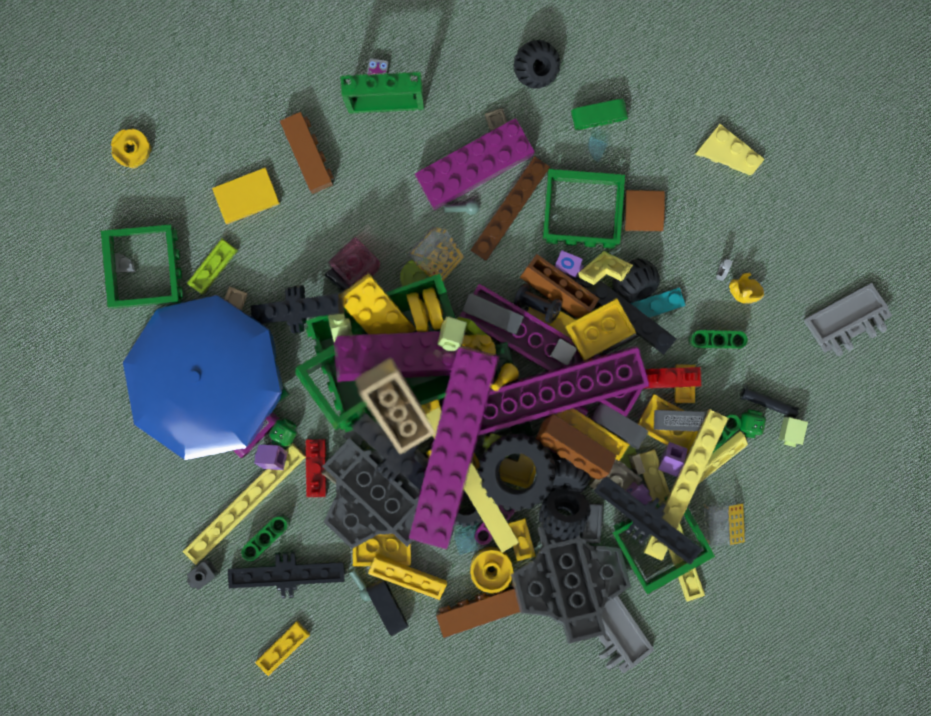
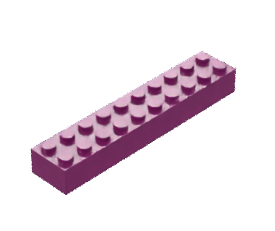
M481 284L475 289L474 295L524 317L516 335L463 311L459 316L472 320L486 335L496 341H507L511 350L546 371L584 361L578 349L568 365L551 357L550 355L559 339L576 348L573 340ZM596 354L589 359L599 357V355ZM643 388L599 400L598 402L626 417Z
M462 345L458 347L409 539L446 550L451 543L499 355Z
M630 347L503 385L498 391H494L491 388L479 435L648 387L649 383L638 347Z

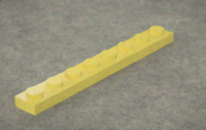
M708 410L666 501L667 505L662 510L665 512L662 518L676 529L728 420L727 417L712 410ZM650 535L643 552L662 561L668 548Z

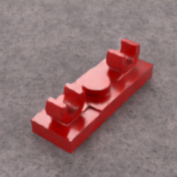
M701 367L645 369L649 386L643 389L702 386Z
M306 439V497H326V477L322 474L324 470L322 466L326 463V439Z

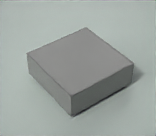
M559 339L550 356L568 365L577 348Z

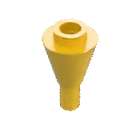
M509 363L504 364L497 380L492 385V389L498 391L503 385L516 380L519 376L517 368Z

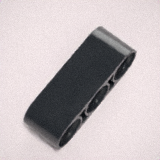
M379 579L366 586L368 595L390 636L409 627L407 620L386 580Z

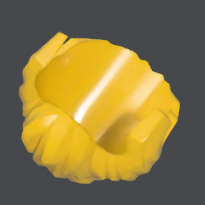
M744 273L739 280L733 279L730 282L731 294L741 303L757 302L764 296V289L761 284L755 279L748 278L751 276V273Z

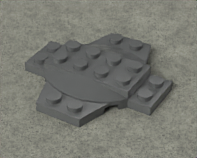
M349 438L322 466L336 479L337 493L324 519V523L351 549L378 534H394L408 547L413 541L409 539L420 497L419 489L401 472L390 482L387 479L388 475L384 477L381 474L382 471L379 472L376 469L384 457L378 451H362ZM416 449L417 453L414 458L427 470L429 460Z
M538 527L542 547L536 558L511 574L520 613L548 616L560 623V625L563 624L567 644L605 635L606 631L601 614L605 609L606 602L631 587L621 548L590 546L586 543V540L580 538V535L578 537L574 536L573 539L566 537L565 540H562L561 537H553L552 533L548 534L546 528Z

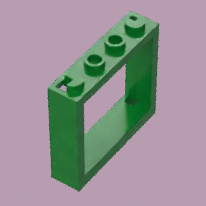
M421 72L340 76L341 96L349 114L424 110ZM411 76H417V81H411ZM346 79H350V84H347ZM357 97V102H353L352 98Z
M548 169L542 240H545L547 244L565 242V245L577 246V243H584L585 247H596V244L603 245V248L614 249L615 246H618L621 239L625 175ZM553 181L615 185L616 196L612 239L549 234Z
M172 225L101 231L107 308L120 309L182 303L181 298H183L184 290L180 286L179 280L182 279L181 267H178L180 250L176 248V241L179 240V236L175 227ZM166 232L172 296L119 301L113 237Z
M362 328L352 333L353 335H366ZM334 345L297 366L295 375L333 428L337 430L340 427L349 426L352 423L351 420L359 417L363 412L367 414V410L370 407L364 400L338 416L309 376L335 359Z
M669 494L664 497V499H665L664 501H662V502L659 503V504L657 503L656 506H657L658 508L661 506V504H662L663 502L666 503V501H667V499H668V497H669ZM688 507L684 517L703 550L691 565L686 561H682L648 581H645L620 536V533L627 530L633 521L630 519L625 523L620 521L613 525L614 529L611 532L646 594L655 591L715 557Z

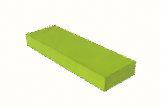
M222 238L187 284L201 295H204L238 250Z

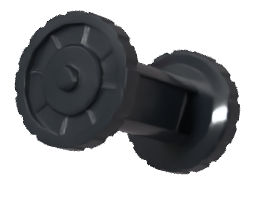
M523 284L516 293L514 305L519 308L526 305L546 315V322L553 323L561 311L562 300L557 298L550 302L531 293L530 285Z

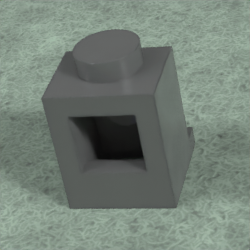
M208 558L186 574L188 576L187 583L191 588L194 589L196 587L199 590L220 573ZM198 573L202 574V580L197 576Z

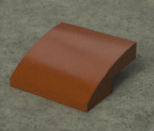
M626 190L624 225L626 231H663L664 190Z

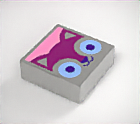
M369 58L367 74L387 73L389 62Z

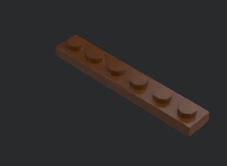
M534 156L470 250L472 253L484 261L488 260L548 172V169H550V166Z

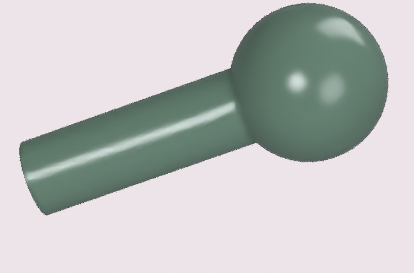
M469 200L465 204L444 205V213L466 212L469 215H474L478 213L480 206L477 201Z
M355 568L351 569L348 573L359 587L361 599L370 601L371 598L366 590L367 585Z

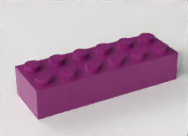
M515 118L416 172L415 178L432 209L435 211L533 157L534 150Z
M440 332L336 336L334 342L337 381H356L355 378L389 358L393 359L404 378L448 376L452 373L457 353L455 350H445L442 346L437 345Z

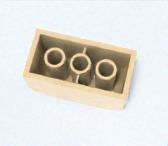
M392 358L355 378L361 395L400 454L435 434L425 411Z

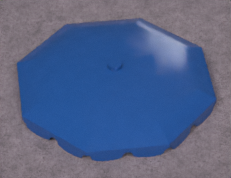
M218 295L156 309L123 361L134 425L184 460L248 447L261 430L264 420L276 407L283 389L280 370L276 364L275 343L270 330Z

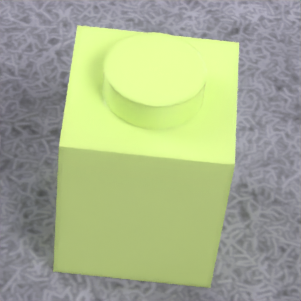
M447 317L442 323L437 345L442 346L445 350L456 351L462 344L466 322Z
M784 417L779 440L785 441L784 445L796 447V444L803 445L808 422Z

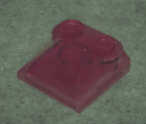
M355 236L328 263L350 286H353L368 273L373 276L379 270L381 262Z

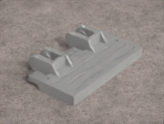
M870 283L806 318L804 323L824 353L833 349L839 357L843 355V351L835 340L839 337L845 348L850 351L854 347L845 332H847L851 339L864 331L868 333L869 337L874 338L876 337V331L869 320L872 319L877 328L883 333L887 331V327L879 314L884 321L892 317V314L876 288Z
M616 596L606 602L605 609L601 614L606 634L598 636L606 649L599 654L601 660L605 659L616 651L618 655L605 666L609 670L624 660L618 667L622 673H625L651 654L654 649L619 597Z

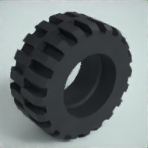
M525 433L508 434L497 439L483 454L484 456L479 465L481 466L479 477L482 480L480 484L482 489L485 488L487 497H491L496 505H503L504 509L510 510V508L515 509V511H521L524 508L528 510L533 508L534 505L540 504L550 493L556 475L555 460L552 458L550 449L548 450L536 437L528 436ZM513 453H521L528 456L534 462L536 477L529 487L516 490L508 487L501 480L499 468L506 456Z

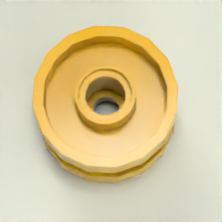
M433 287L423 289L424 302L416 292L407 294L417 333L429 331L428 320H430L431 326L435 331L441 329L443 313Z
M490 546L476 552L471 561L470 573L472 581L477 588L483 592L496 593L505 589L511 582L513 567L511 559L505 551L501 552L500 548ZM494 566L495 570L493 572L488 571V567Z

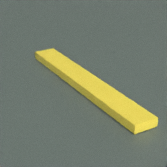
M439 407L426 414L435 432L433 434L434 439L441 416ZM471 463L465 491L501 552H504L519 542L498 506L494 503V500L491 497H487L485 488L482 489L480 484L482 480Z
M294 443L286 449L288 454L284 470L266 469L182 551L195 565L218 545L306 458V455Z
M653 449L641 453L640 457L645 469V473H642L647 489L650 491L651 501L653 503L658 497L660 499L659 504L665 500L664 497L670 494L663 471L658 470L660 463L656 451ZM679 524L677 530L684 534L681 524ZM668 548L674 566L684 561ZM696 568L678 577L687 602L705 596Z

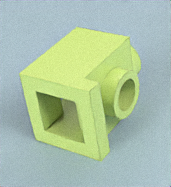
M344 314L328 316L334 342L336 336L353 335L349 318L345 319Z

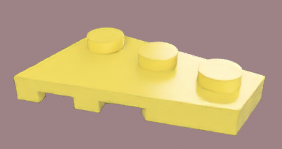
M721 124L718 125L695 154L711 159L713 162L722 163L729 166V168L748 175H752L765 160Z

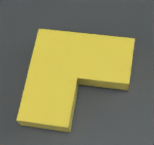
M603 251L579 272V278L593 285L606 274L622 281L626 274L630 273V268L633 265Z

